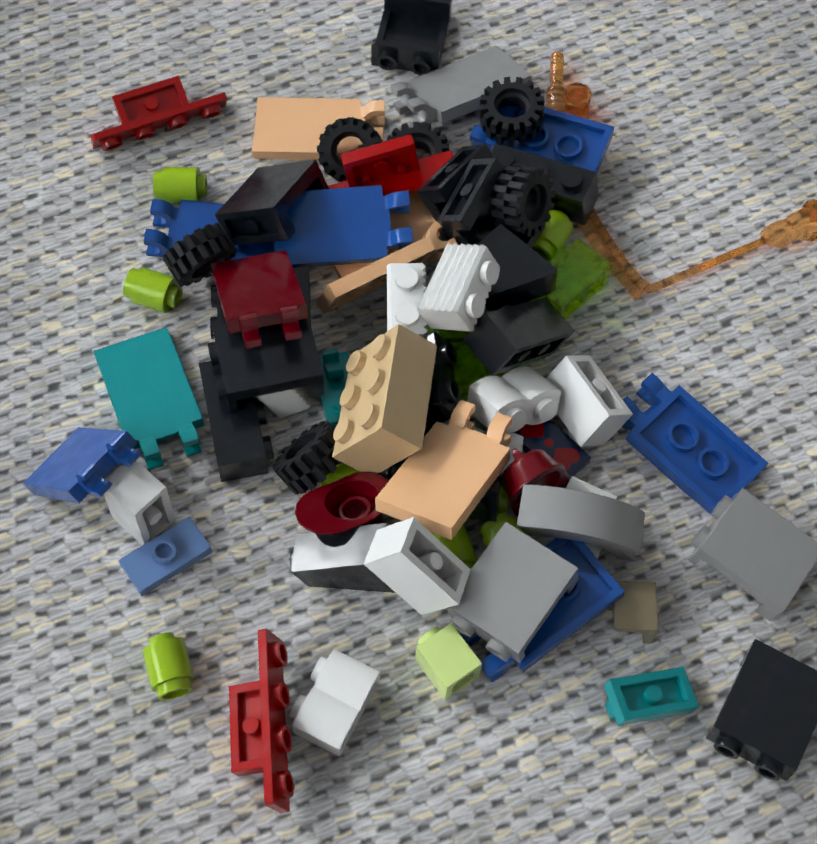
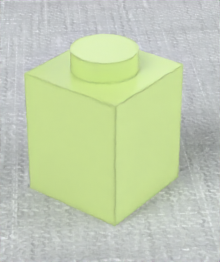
M451 624L441 630L435 627L418 640L419 645L416 646L415 660L445 700L480 677L481 661Z

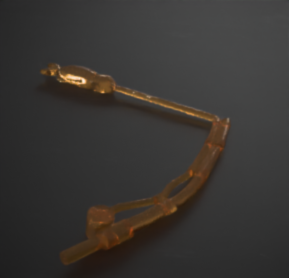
M561 52L552 53L550 56V86L546 90V107L589 119V106L592 96L590 88L582 83H572L565 88L563 86L564 55ZM808 200L804 203L802 209L784 219L767 225L760 232V239L653 284L643 279L624 257V253L615 244L596 214L594 207L585 226L576 223L599 256L603 266L607 267L628 291V294L637 300L642 297L643 291L647 293L656 292L764 244L776 248H785L793 240L815 241L817 239V200Z

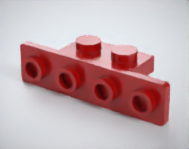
M178 75L112 96V102L121 125L91 134L93 149L101 147L103 151H109L120 147L123 144L122 140L133 136L136 137V140L150 138L156 134L155 129L167 125L171 130L184 127L190 123L189 118L202 115L203 119L215 117L223 112L221 108L226 107L228 100L226 93H219L189 103Z
M409 134L340 154L347 180L329 185L328 187L329 189L382 185L383 196L399 191H409V195L417 193L454 155L452 151H446L418 159L412 135Z
M266 628L258 630L259 680L229 686L231 773L239 777L263 772L265 805L278 813L290 812V798L294 795V781L291 772L288 770L287 753L291 752L292 737L289 728L286 726L285 709H288L290 705V695L288 687L284 683L283 667L288 662V654L284 642Z

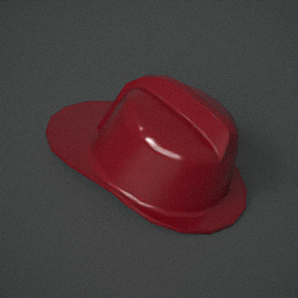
M514 448L512 450L514 461L507 466L501 475V482L509 498V505L517 517L523 484L566 488L569 483L565 466L562 463L558 464L548 453L541 449L531 450L522 454Z
M356 472L335 482L313 489L304 494L297 502L295 509L297 521L306 530L323 535H334L359 526L380 524L383 519V513L376 511L375 498L388 481L376 473Z

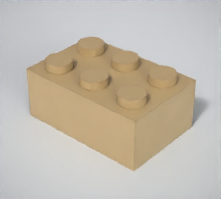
M398 324L386 333L378 335L373 342L361 350H356L351 354L346 364L348 374L345 389L340 397V405L342 407L339 423L333 433L335 445L332 458L360 472L378 474L422 449L437 345Z

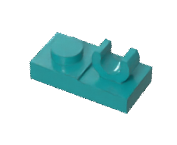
M338 348L323 351L322 357H319L324 374V395L319 397L325 419L334 428L339 423L342 407L340 405V397L346 385L348 374L346 364L349 359L348 351L339 353Z
M684 666L609 679L604 684L609 699L605 703V707L610 721L616 720L618 726L689 714L699 707Z

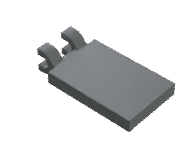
M494 46L408 81V84L397 82L390 86L391 91L397 97L403 96L402 99L393 102L397 112L400 115L409 110L413 113L419 112L418 115L409 118V122L412 127L413 122H419V127L424 128L425 122L430 123L438 119L444 124L480 109L481 95H484V89L487 86L493 89V82L497 79L501 84H504V77H510L511 82H516V77L523 78L522 84L525 85L528 80L532 82V75L498 46Z

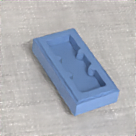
M188 517L118 561L142 597L211 554L212 548L192 519Z

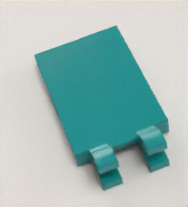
M167 327L93 351L120 428L123 431H128L138 442L133 449L141 448L149 471L164 466L157 442L179 435L187 457L202 453L195 429L204 426L203 417Z

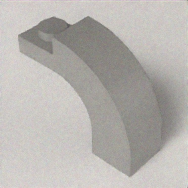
M523 484L517 526L531 536L584 542L607 550L617 559L635 561L636 554H640V549L643 545L645 512L623 501L594 493L560 487Z

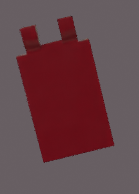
M286 250L211 264L228 332L230 334L241 331L246 349L262 346L258 328L281 324L286 341L302 338L298 320L309 318L307 304Z

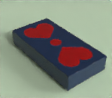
M551 420L538 425L526 424L514 432L524 437L522 449L526 453L531 450L541 449L548 453L558 464L562 463L565 466L569 480L590 463L591 457Z

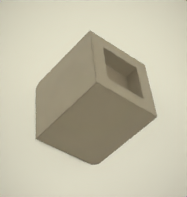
M617 581L625 591V596L608 608V610H613L614 630L617 632L642 633L643 643L651 644L658 632L656 582Z

